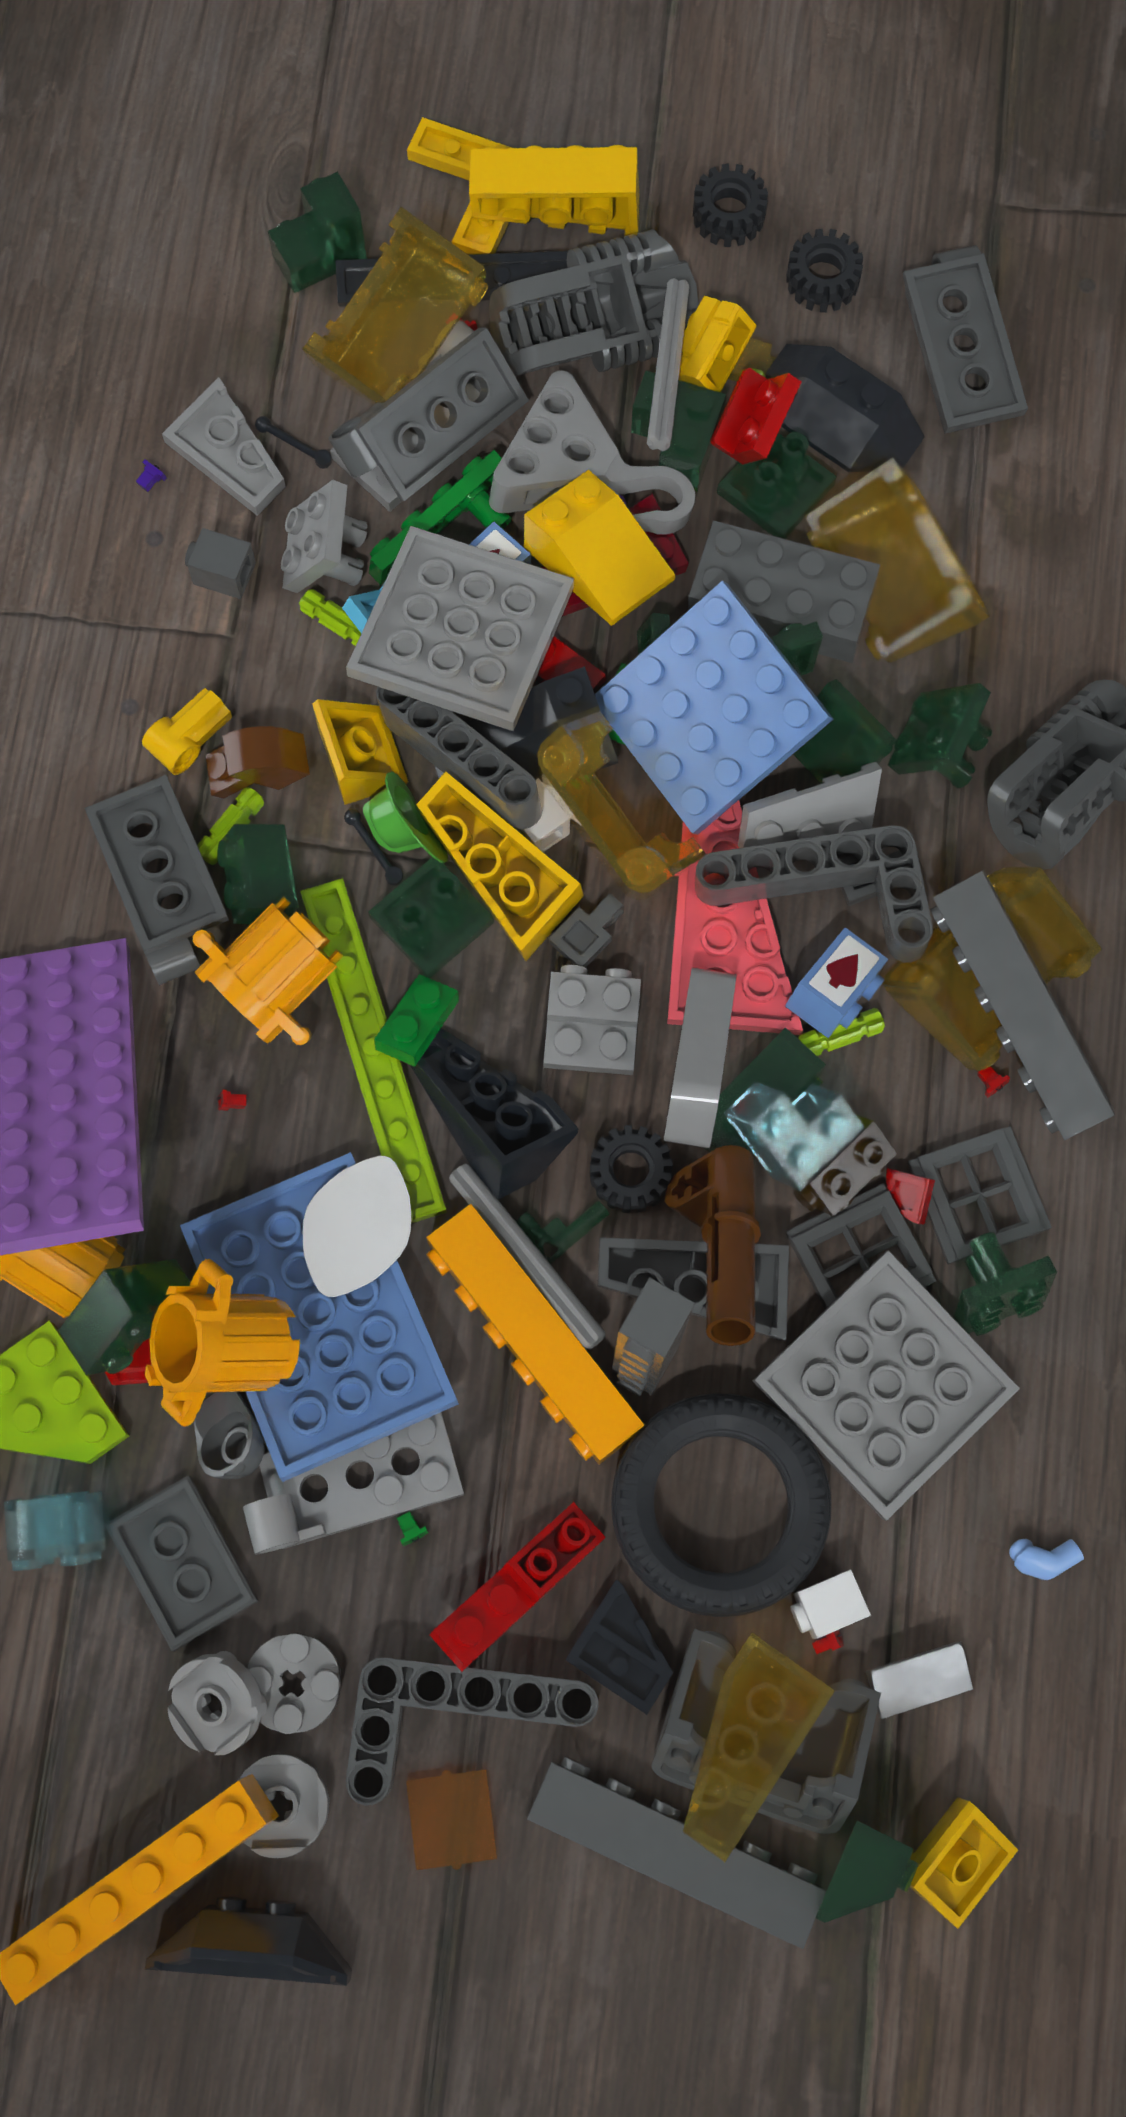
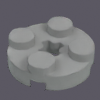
M297 1633L277 1636L264 1643L250 1659L247 1669L256 1680L260 1693L265 1697L267 1703L266 1714L260 1719V1723L265 1727L284 1734L305 1732L321 1725L335 1710L341 1690V1670L335 1655L323 1642ZM287 1670L293 1675L301 1671L305 1676L301 1683L304 1692L299 1697L293 1692L285 1696L281 1691V1687L285 1683L282 1675Z
M228 1651L201 1655L183 1665L171 1679L169 1690L173 1688L171 1695L172 1704L168 1706L171 1725L179 1738L188 1747L198 1752L206 1749L210 1752H217L215 1755H226L235 1751L253 1737L258 1729L260 1719L266 1714V1699L260 1693L253 1675ZM208 1693H212L219 1698L222 1704V1712L217 1710L212 1713L207 1705L211 1702V1697Z
M276 1754L261 1758L247 1768L238 1780L253 1774L269 1801L275 1799L276 1791H283L285 1799L292 1800L293 1810L285 1812L284 1820L275 1819L244 1841V1844L249 1846L258 1855L264 1857H290L298 1854L320 1835L329 1814L328 1790L317 1768L297 1756Z

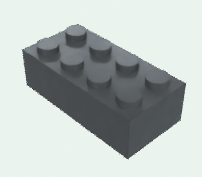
M713 520L689 594L688 611L715 586L724 581L731 587L773 642L853 663L876 588L880 564Z

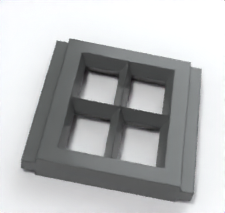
M1011 1126L908 1161L912 1174L935 1180L927 1214L947 1265L1034 1236L1052 1228ZM993 1150L1005 1181L981 1189L969 1158ZM961 1161L973 1192L950 1200L937 1168ZM1009 1190L1021 1222L998 1230L985 1198ZM977 1201L989 1233L966 1241L954 1208Z
M884 1183L855 1197L847 1208L839 1211L835 1216L823 1213L786 1231L790 1244L824 1309L829 1307L838 1298L828 1279L829 1277L858 1263L863 1272H865L870 1267L868 1258L898 1244L909 1265L906 1269L924 1288L936 1282L928 1262ZM881 1214L893 1236L862 1251L851 1228ZM843 1233L854 1255L824 1270L812 1247Z

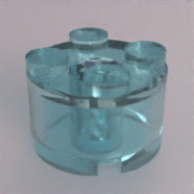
M102 1491L36 1496L29 1500L18 1498L4 1501L7 1560L12 1561V1571L42 1568V1565L53 1564L56 1557H60L61 1566L91 1563V1560L101 1559V1551L106 1550Z

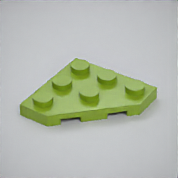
M50 1320L0 1354V1449L91 1464L129 1437V1434L55 1324Z

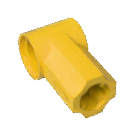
M204 688L171 719L163 717L152 724L143 736L142 745L172 774L179 775L196 761L200 754L201 746L232 718L231 712L213 691Z

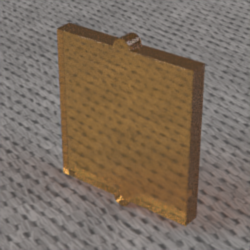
M486 1769L451 1774L449 1770H444L441 1776L406 1781L416 1870L451 1865L453 1869L458 1870L465 1863L497 1859Z

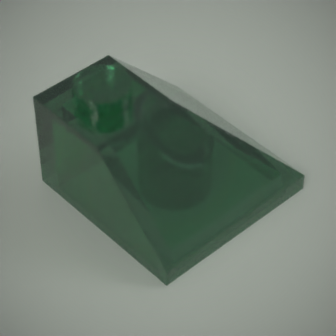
M857 1821L816 1915V1919L826 1923L894 1898L898 1888L908 1892L919 1866V1863L910 1859L914 1849Z

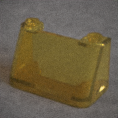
M400 207L389 223V226L396 231L390 239V245L383 242L379 248L382 256L336 322L329 320L325 327L329 334L321 337L314 332L302 348L315 367L373 405L386 402L425 370L470 304L475 307L482 300L488 289V284L484 282L486 270L483 265L403 207Z
M891 458L805 515L812 529L807 532V536L813 547L880 564L876 588L866 618L870 624L868 626L870 636L865 638L869 650L877 661L883 658L888 663L895 662L968 630L990 617L988 609L923 494L910 475L894 458Z
M599 711L562 725L543 741L537 754L539 777L622 892L632 899L645 900L688 870L706 853L694 837L684 842H673L668 840L664 832L646 844L594 774L610 761L606 753L603 752V743L605 736L613 730L604 715Z
M1006 867L988 876L1046 984L1052 978H1077L1091 967V960L1102 948L1041 867ZM937 924L932 930V936L925 954L919 960L911 963L899 961L885 975L882 986L892 999L967 1069L980 1071L990 1067L1000 1057L1001 1053L999 1050L1003 1044L995 1029L1001 1027L1002 1024L994 1010L986 1013L974 992V989L979 987L980 984L972 970L964 973L952 951L953 948L959 945L951 930L943 933Z

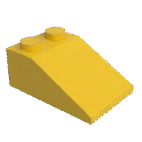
M587 470L524 514V548L549 571L574 578L573 592L611 626L675 580L674 572L619 495L590 470Z

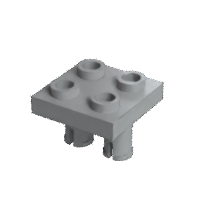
M331 480L317 492H313L309 498L297 507L292 508L288 513L285 522V530L288 532L287 548L281 560V569L284 571L282 588L299 593L323 575L346 582L351 586H356L360 582L363 575V570H360L364 567L363 560L341 553L342 541L358 548L363 544L367 532L363 531L367 529V522L345 515L348 485Z

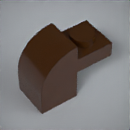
M256 726L229 732L223 735L224 746L205 755L211 796L223 799L254 783L280 790L310 775L304 734L281 727Z

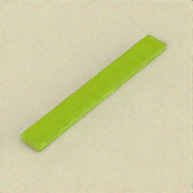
M343 878L302 890L300 892L309 920L330 940L322 950L329 957L336 950L343 954V957L336 963L337 968L327 977L381 1156H387L396 1163L410 1196L411 1224L447 1213L400 1060L375 1050L374 1039L386 1023L387 1018Z

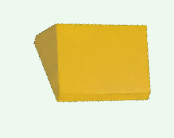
M320 699L312 703L318 729L344 805L377 795L386 788L385 777L391 771L396 773L405 784L408 783L390 729L384 723L380 706Z
M957 1797L897 1876L958 1929L1018 1852V1849L973 1803Z

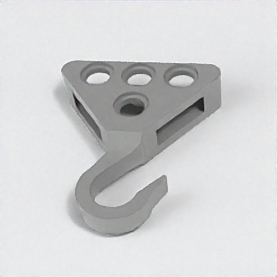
M556 371L549 377L495 469L489 497L490 507L498 513L531 510L578 476L590 470L618 495L650 489H660L670 493L678 502V507L669 511L655 510L633 515L644 532L655 534H671L682 529L689 521L695 503L694 488L689 479L681 472L667 466H629L624 463L617 447L576 380L567 371Z

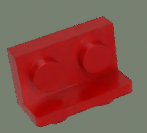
M752 368L744 369L712 435L711 444L742 465L767 458L802 381L790 373L766 379Z

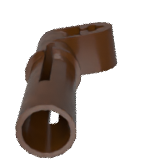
M729 1145L711 1151L676 1173L666 1189L665 1202L671 1209L699 1226L702 1238L707 1243V1336L713 1342L720 1345L736 1346L749 1342L756 1333L755 1244L761 1236V1228L759 1222L755 1219V1161L753 1154L741 1146Z

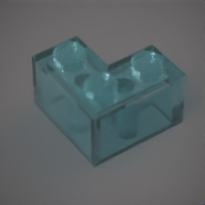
M755 1082L724 1112V1115L773 1179L799 1191L865 1128L841 1094L811 1084L791 1103L784 1092Z

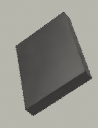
M191 1476L184 1477L104 1524L171 1651L175 1652L259 1602Z

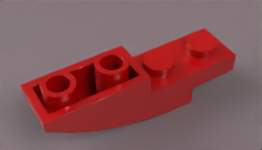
M573 1502L507 1561L494 1576L430 1633L431 1638L463 1672L550 1592L606 1537Z

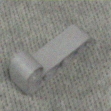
M699 968L691 969L664 1141L710 1148L720 1096L736 974Z

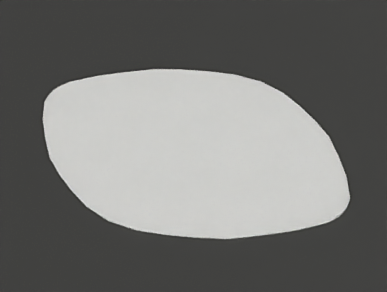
M376 1156L342 1170L314 1195L307 1206L303 1219L304 1257L318 1291L327 1297L347 1294L374 1281L401 1256L407 1246L411 1232L410 1196L402 1174L391 1158Z

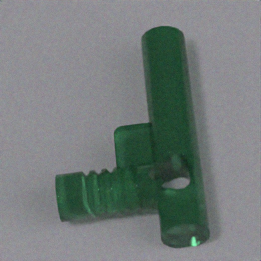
M597 1201L567 1227L559 1218H555L547 1226L541 1228V1225L538 1224V1221H535V1218L529 1211L524 1213L516 1223L530 1237L529 1239L533 1244H536L537 1249L551 1265L610 1214L600 1201ZM544 1244L556 1246L558 1251L551 1257H547L543 1246Z

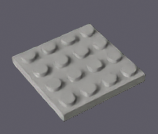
M410 526L346 666L347 676L514 731L574 589V578Z
M889 1250L884 1252L752 1380L775 1406L805 1433L813 1446L867 1504L886 1521L1020 1389Z

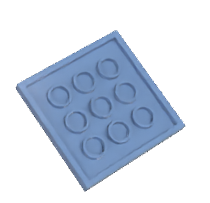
M724 581L715 586L595 694L602 715L692 834L697 835L833 720V717L731 587Z

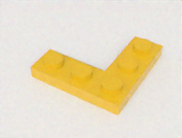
M422 117L407 148V156L410 161L469 181L471 149H484L488 146L512 147ZM469 202L451 241L452 251L462 255L495 254L509 222L473 217L471 203Z

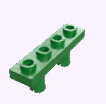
M495 450L484 459L480 456L474 458L464 468L462 472L463 477L453 486L450 483L442 486L431 500L433 502L432 505L423 513L419 510L414 511L402 523V531L392 540L389 537H385L370 552L369 574L379 585H382L387 579L410 526L439 534L463 512L468 511L485 528L493 522L503 530L509 525L512 519L511 516L507 513L495 512L489 505L490 495L487 491L492 486L494 471L502 459Z

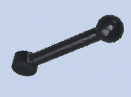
M260 416L256 419L255 427L259 432H269L315 459V463L319 468L325 469L331 465V454L327 450L317 451L273 426L270 419L266 416Z
M348 809L344 814L345 822L355 827L386 872L385 879L387 883L392 886L399 885L403 880L401 869L390 864L360 821V812L356 809Z

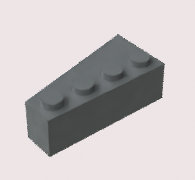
M600 1237L597 1287L638 1298L650 1277L694 1302L695 1305L691 1314L706 1319V1242ZM755 1244L756 1334L784 1341L786 1340L789 1245Z

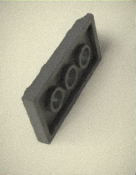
M976 245L934 254L932 265L904 271L905 295L944 434L1025 415L1028 406L984 253L981 254ZM949 296L957 297L962 301L964 310L959 313L948 311L943 305V299ZM958 335L970 337L975 344V349L969 352L959 350L954 344V337ZM969 374L980 375L986 383V388L981 391L971 390L965 383V376Z
M478 328L386 402L376 403L362 415L340 425L331 433L328 440L352 477L361 476L379 466L400 501H405L525 405L529 399L488 329ZM475 377L480 383L481 392L479 397L472 402L467 397L465 388L468 380ZM441 402L447 405L450 413L448 422L442 427L434 419V410ZM412 427L418 435V444L413 451L408 452L403 447L402 436L406 429Z
M164 775L84 808L159 986L191 973L200 967L188 937L193 936L199 930H207L229 920L168 777ZM142 823L153 825L152 831L147 836L142 838L131 836L133 829L137 825ZM157 858L168 860L166 868L161 872L149 873L146 871L147 865L152 860ZM170 894L184 896L182 903L174 909H164L161 907L163 899Z

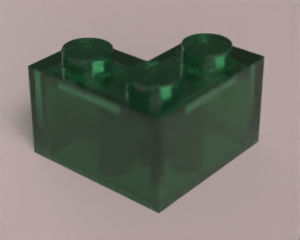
M338 171L326 177L316 178L308 185L300 188L304 215L293 220H285L268 231L272 256L293 293L336 275L335 260L367 259L361 212Z
M646 370L632 406L631 433L648 438L656 373ZM678 380L670 447L666 451L660 452L659 466H667L681 472L689 479L694 491L698 492L714 447L710 440L724 412L726 394Z
M176 1259L105 1269L58 1331L86 1376L106 1371L109 1374L117 1373L131 1364L133 1361L132 1355L143 1341L150 1338L152 1321L157 1309L169 1296L165 1295L168 1287L190 1286L191 1282Z

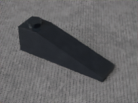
M585 666L532 687L514 731L474 718L466 722L531 774L535 780L537 777L562 776L563 779L579 778L619 763ZM435 766L438 778H440L444 773Z
M443 1028L439 1030L416 1066L410 1065L470 1166L498 1200L536 1181L578 1134V1127L552 1097L541 1090H538L535 1094L518 1083L517 1075L506 1068L502 1072L481 1059L479 1051Z

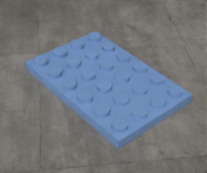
M351 1152L180 1225L197 1270L202 1261L211 1259L232 1276L231 1294H264V1296L275 1297L285 1301L294 1312L295 1317H288L287 1320L290 1336L292 1339H300L298 1361L289 1379H280L278 1385L268 1388L267 1391H245L282 1482L459 1404L397 1260L374 1281L337 1297H327L320 1293L312 1280L303 1251V1219L305 1212L314 1195L328 1181L342 1170L356 1164ZM209 1284L207 1294H214L215 1288Z

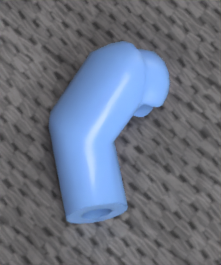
M1019 1539L1011 1545L1009 1551L1010 1557L1015 1561L1014 1566L1021 1573L1041 1580H1050L1084 1560L1081 1550L1072 1539L1051 1551L1033 1546V1543L1028 1539Z

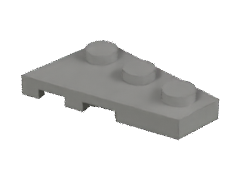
M219 377L162 433L164 442L257 516L286 487L281 473L260 440L251 431L244 415L238 406H235Z
M877 762L861 766V771L844 777L836 774L822 779L823 784L802 791H797L793 788L743 805L738 847L745 848L871 829L882 768Z

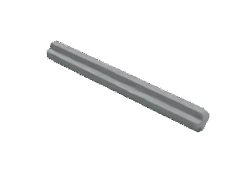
M675 278L667 282L647 438V445L650 449H659L661 451H666L670 447L689 294L688 282L686 280L678 281Z
M468 1164L459 1166L451 1173L449 1177L450 1182L466 1202L473 1205L582 1346L586 1349H591L598 1345L606 1336L602 1327L472 1167Z

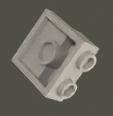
M564 965L561 967L560 972H551L544 1068L633 1075L641 979L632 978L631 971L618 968L606 970L605 976L587 975V968L578 965Z

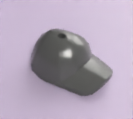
M216 1392L204 1400L194 1420L197 1456L203 1471L211 1477L222 1480L240 1479L252 1474L260 1465L265 1449L264 1437L255 1415L247 1407L239 1392Z

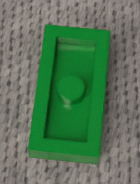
M419 974L375 1037V1050L415 1067L459 1002L458 990Z

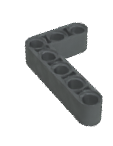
M377 686L376 696L384 723L392 732L440 771L449 773L514 829L523 830L537 824L542 815V808L536 780L531 774L450 710Z
M891 825L712 852L703 856L696 866V895L703 903L710 906L874 882L887 948L896 960L908 963L919 960L925 954L932 936L933 925L916 843L913 835L901 826ZM895 847L902 852L903 856L890 858L883 853L882 849ZM844 853L852 854L859 862L854 865H846L838 859V856ZM799 860H806L811 862L815 868L809 872H802L797 870L793 863ZM754 867H763L770 872V875L759 879L753 877L748 871ZM718 873L727 881L721 885H711L704 878L709 874ZM895 888H903L911 894L912 898L899 900L890 891ZM902 930H912L919 935L921 940L915 943H908L900 937L899 932Z
M375 1658L362 1669L359 1679L346 1775V1789L349 1796L356 1803L364 1806L377 1804L391 1792L394 1783L404 1706L576 1727L586 1725L596 1716L599 1707L598 1696L595 1690L587 1683L576 1680L468 1667L461 1672L457 1666L393 1658ZM385 1665L394 1671L396 1685L390 1693L381 1695L373 1690L370 1678L376 1668ZM429 1671L439 1673L445 1681L444 1693L435 1701L422 1697L418 1689L420 1678ZM476 1677L486 1678L493 1686V1698L485 1706L478 1707L473 1705L466 1696L469 1682ZM524 1683L535 1684L542 1692V1703L533 1712L521 1711L514 1702L516 1689ZM572 1689L584 1690L590 1698V1709L581 1718L569 1717L562 1708L564 1695ZM373 1716L383 1717L390 1727L389 1737L381 1745L371 1744L364 1735L365 1723ZM365 1767L376 1768L383 1777V1786L377 1795H366L360 1791L357 1785L358 1774Z

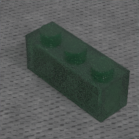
M785 1027L720 1094L710 1148L705 1149L711 1152L722 1146H741L749 1150L754 1157L762 1147L758 1140L769 1129L774 1134L777 1133L793 1115L789 1108L800 1097L807 1102L823 1085L824 1081L819 1077L826 1064Z

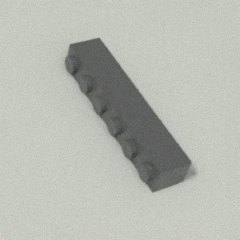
M985 870L934 896L933 899L937 906L930 909L941 931L944 933L951 930L959 946L953 948L952 951L964 973L972 970L980 986L975 988L974 992L986 1013L992 1010L995 1011L1002 1024L1001 1027L995 1030L1008 1053L1016 1050L1024 1066L1017 1069L1028 1092L1032 1093L1037 1090L1041 1096L1045 1107L1039 1109L1049 1131L1052 1134L1060 1131L1065 1141L1114 1116L1113 1106Z
M650 1277L618 1332L612 1373L618 1377L616 1383L637 1396H641L643 1390L653 1395L680 1346L695 1305L691 1300Z
M564 1756L561 1765L551 1761L527 1820L804 1949L826 1893L825 1889L815 1884L818 1874L793 1862H790L788 1870L782 1869L769 1862L772 1856L771 1852L748 1841L744 1842L742 1849L737 1848L724 1841L726 1831L703 1820H699L696 1828L678 1820L681 1810L654 1798L651 1807L633 1799L636 1789L609 1777L606 1786L588 1778L591 1768Z

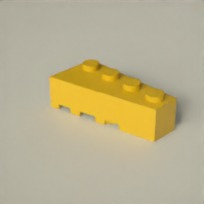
M572 145L567 148H543L540 146L501 148L498 146H488L484 149H471L469 197L473 217L526 224L531 217L539 218L541 222L551 228L564 229L565 224L569 222L588 225L589 233L605 234L607 227L624 230V237L632 234L637 236L639 233L640 197L637 147L612 145L601 148H585L579 145Z
M445 771L416 805L434 834L521 956L527 961L582 899L584 894L581 884Z

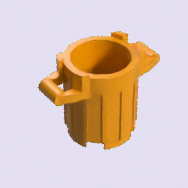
M283 896L276 905L271 903L226 950L215 941L214 935L210 931L199 930L195 932L193 943L198 948H202L209 956L195 971L196 975L203 982L206 980L211 982L244 1017L259 1029L256 1033L259 1038L268 1044L282 1030H285L296 1045H304L310 1041L312 1036L310 1029L302 1026L291 1013L337 968L336 963L343 957V954L336 950L329 957L322 950L330 940L303 913L299 914L296 911L291 917L283 911L290 904V901Z
M110 1236L0 1255V1281L2 1279L61 1317L69 1316L76 1322H79L93 1308V1306L86 1303L87 1299L90 1300L101 1286L104 1288L108 1287L125 1257L122 1253L126 1249L117 1244V1238Z
M205 1259L199 1264L190 1286L168 1287L165 1295L169 1296L159 1305L151 1327L150 1358L152 1365H146L145 1377L149 1386L163 1387L162 1408L184 1427L194 1422L207 1392L267 1391L268 1388L278 1385L280 1379H289L291 1377L299 1355L300 1339H292L290 1336L287 1318L295 1317L289 1305L285 1301L275 1297L264 1296V1294H231L232 1276L211 1259ZM209 1284L215 1288L214 1294H206Z

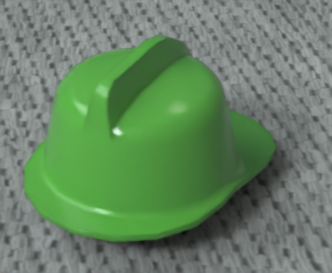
M392 771L387 773L385 777L386 788L365 803L363 807V814L373 837L379 845L389 851L402 853L423 847L437 861L441 863L447 862L448 855L444 846L423 818L405 782Z

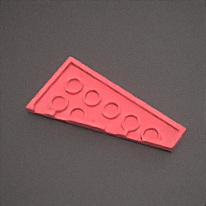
M738 800L698 835L692 834L685 823H682L667 1024H683L691 969L699 968L737 975L729 1029L800 1035L803 1032L800 1017L785 1007L792 995V988L782 962L780 945L767 899L710 906L703 903L695 892L696 866L699 860L712 852L739 848L738 840L742 809ZM756 867L748 871L753 877L759 878ZM718 873L709 874L704 878L711 885H721L727 881Z

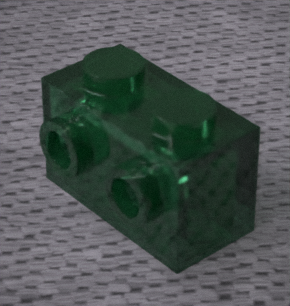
M234 824L219 842L217 850L218 862L225 869L227 882L224 888V901L226 907L231 909L233 924H252L271 903L276 905L283 896L290 901V904L283 911L290 917L299 906L285 824Z

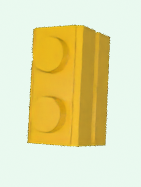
M704 296L696 311L690 315L684 331L678 379V387L681 390L717 400L757 326L741 306L736 303L723 300L721 302L718 299Z

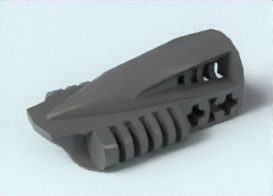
M648 230L638 233L637 236L632 234L625 236L623 239H611L609 243L603 241L595 246L592 244L583 246L582 249H570L567 253V268L517 280L493 291L489 301L491 333L515 376L591 357L598 372H605L610 367L613 369L623 367L624 363L631 365L637 363L638 360L643 362L650 360L651 357L658 358L667 282L675 278L678 281L686 280L689 284L684 331L690 315L699 306L697 285L688 263L685 260H679L672 246L663 237L659 236L655 230Z
M1096 680L1088 683L1057 714H1054L1047 723H1044L1037 732L1027 739V751L998 776L989 790L987 805L993 832L1005 849L1027 866L1039 870L1052 869L1081 841L1104 809L1114 800L1126 801V688L1121 683L1113 680ZM1027 808H1030L1033 814L1026 812L1025 810ZM1017 816L1023 822V827L1013 821Z

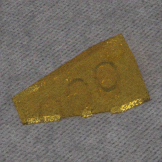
M753 1633L750 1634L724 1674L682 1831L724 1863L835 1691Z

